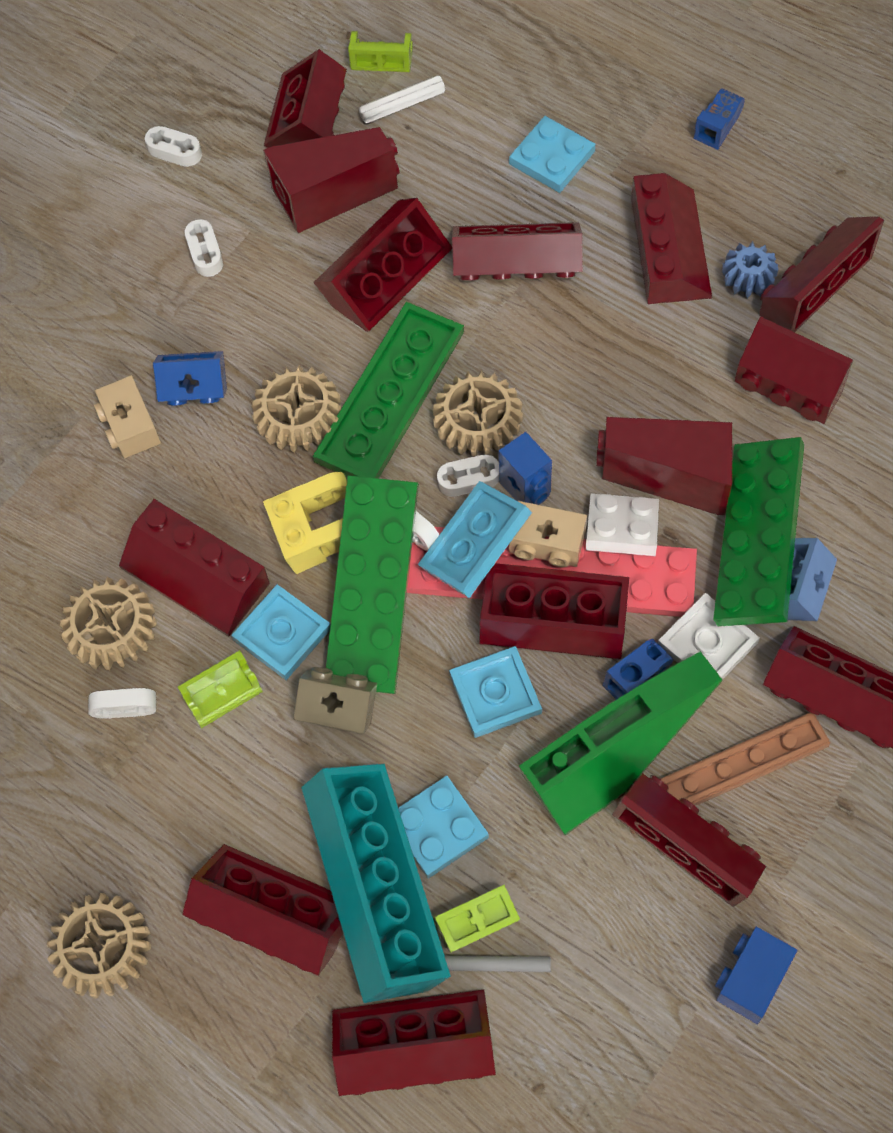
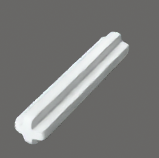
M435 76L362 105L359 108L360 116L363 122L368 124L440 95L445 91L444 82L440 76Z

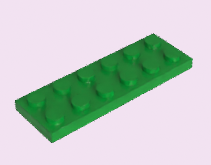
M405 302L338 413V421L332 423L331 431L326 433L313 455L314 463L334 472H342L346 477L380 478L464 334V325Z
M801 437L734 445L732 487L727 503L713 617L717 626L781 623L788 620L805 446Z
M348 476L326 668L332 670L333 675L346 677L348 674H359L366 676L369 682L377 683L376 692L396 694L419 484L418 482Z

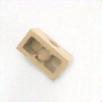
M132 375L95 390L99 399V403L94 404L101 423L108 421L111 429L105 431L112 449L120 448L124 459L161 444Z
M518 501L524 504L532 514L510 542L509 553L515 554V556L524 560H533L534 558L546 560L557 567H577L586 532L587 515Z

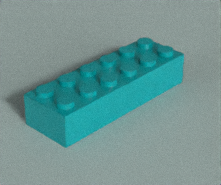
M385 764L321 769L301 788L363 1003L428 992L450 978L451 975Z

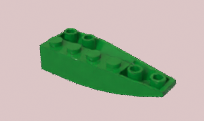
M700 651L634 688L572 728L519 765L521 773L564 835H567L624 795L722 683L723 679Z

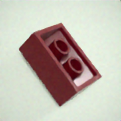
M318 49L283 72L264 146L268 148L333 136L332 129L335 118L339 113L338 104L341 93L345 88L344 79L347 69Z
M760 317L739 361L734 382L740 384L747 391L757 392L770 398L773 403L779 406H786L799 412L808 420L825 424L842 395L853 359Z

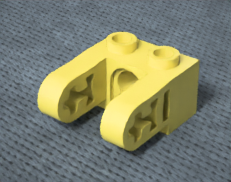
M342 472L326 474L263 501L283 556L295 574L326 562V557L339 552L343 518L313 531L309 522L312 521L311 513L345 498L347 479Z

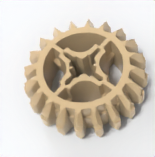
M300 365L296 372H291L287 367H285L284 374L282 375L273 371V380L263 379V389H256V400L252 401V417L254 424L257 425L258 433L261 436H265L266 441L270 445L276 442L277 447L281 451L287 445H290V449L294 453L297 447L303 445L306 451L309 450L310 443L312 442L319 446L322 441L321 437H325L326 433L331 431L332 423L338 421L337 415L341 410L340 394L336 392L335 384L332 381L328 382L324 372L316 375L313 367L306 373ZM304 393L311 394L315 397L307 396ZM274 418H279V421H286L290 425L282 424Z
M482 370L478 377H472L468 371L466 379L462 380L455 375L453 385L445 383L443 393H437L436 404L433 406V416H435L433 419L434 427L438 430L439 438L446 440L449 450L458 446V453L460 455L465 453L466 450L471 451L472 457L477 455V451H483L484 455H490V449L494 448L499 452L503 448V443L509 444L513 441V435H518L520 432V424L523 421V413L521 412L522 402L517 398L515 388H509L507 379L498 382V377L495 373L489 378H485ZM474 407H476L477 413L481 414L482 422L479 421L478 415L474 414ZM498 423L492 428L487 429L490 425Z
M107 576L104 585H100L98 581L93 579V588L87 590V588L80 586L82 594L80 597L70 595V602L73 607H63V613L67 618L60 620V626L64 630L62 639L68 644L67 649L72 655H77L76 657L80 663L85 664L89 661L90 666L94 669H97L102 663L104 668L110 671L113 662H117L119 667L124 668V659L130 657L131 660L137 661L138 656L135 652L138 649L147 652L148 646L144 640H154V633L151 629L157 627V621L153 616L155 609L149 603L148 595L140 592L139 587L134 583L128 586L126 580L121 578L114 584L112 578ZM93 612L92 619L85 625L87 618ZM102 616H104L108 622L112 621V624L116 631H113L109 625L105 626V622L103 621ZM134 617L131 629L124 635L125 628L132 622L131 619ZM108 641L114 642V643H111V644L100 645V644H102V643H104V642H108Z
M100 893L96 904L90 895H85L84 907L82 908L76 902H71L70 906L73 913L70 916L64 912L59 913V918L64 922L62 927L57 925L51 926V932L57 935L58 939L47 941V947L56 951L48 956V962L52 965H57L53 970L54 976L57 978L64 977L62 985L67 989L75 986V993L79 996H83L89 989L90 996L98 998L102 987L108 996H113L115 992L114 984L116 983L123 990L128 989V982L125 978L129 974L135 979L139 978L140 973L134 967L136 964L146 965L148 962L140 952H146L151 949V944L148 941L142 940L150 934L147 926H141L145 920L144 916L141 913L134 914L135 906L131 902L123 905V899L117 895L109 902L108 896L105 893ZM99 918L117 919L123 922L126 930L120 932L116 929L105 931ZM86 925L84 936L74 942L78 932ZM99 936L106 942L105 945H102L103 949L99 951L100 955L93 949V945L97 946L95 942L99 940ZM125 949L122 958L113 966L114 955L118 951ZM77 959L82 961L93 960L94 965L98 967L99 973H82L76 969L73 961Z

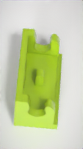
M351 31L348 48L351 70L411 71L413 53L412 33H405L404 43H389L385 41L362 42L360 39H357L358 31Z
M240 650L178 686L184 701L201 728L263 692L254 672L250 670Z
M502 885L433 919L443 936L447 949L452 953L519 921L520 917L505 885Z

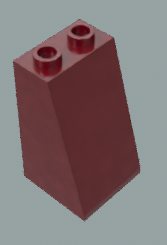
M380 127L278 145L263 150L271 189L297 233L398 189L397 175L400 174V170L395 160L398 150L391 137L386 138Z
M607 417L605 430H599L596 466L603 467V480L715 515H725L732 487V422Z

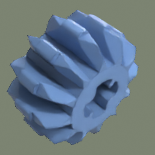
M753 241L749 244V247L739 243L736 250H729L725 263L722 266L725 286H733L734 295L740 291L745 292L747 299L752 292L761 297L768 286L774 285L775 277L778 273L775 253H767L766 245L756 248Z

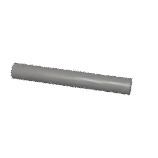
M444 955L449 971L551 972V957Z

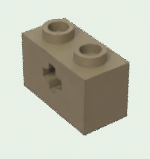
M313 667L299 678L293 720L364 734L371 725L377 683L369 682L368 678L363 675L348 674L344 677L333 675V671L328 668ZM333 692L337 693V699L341 701L340 703L335 702V696L331 695Z

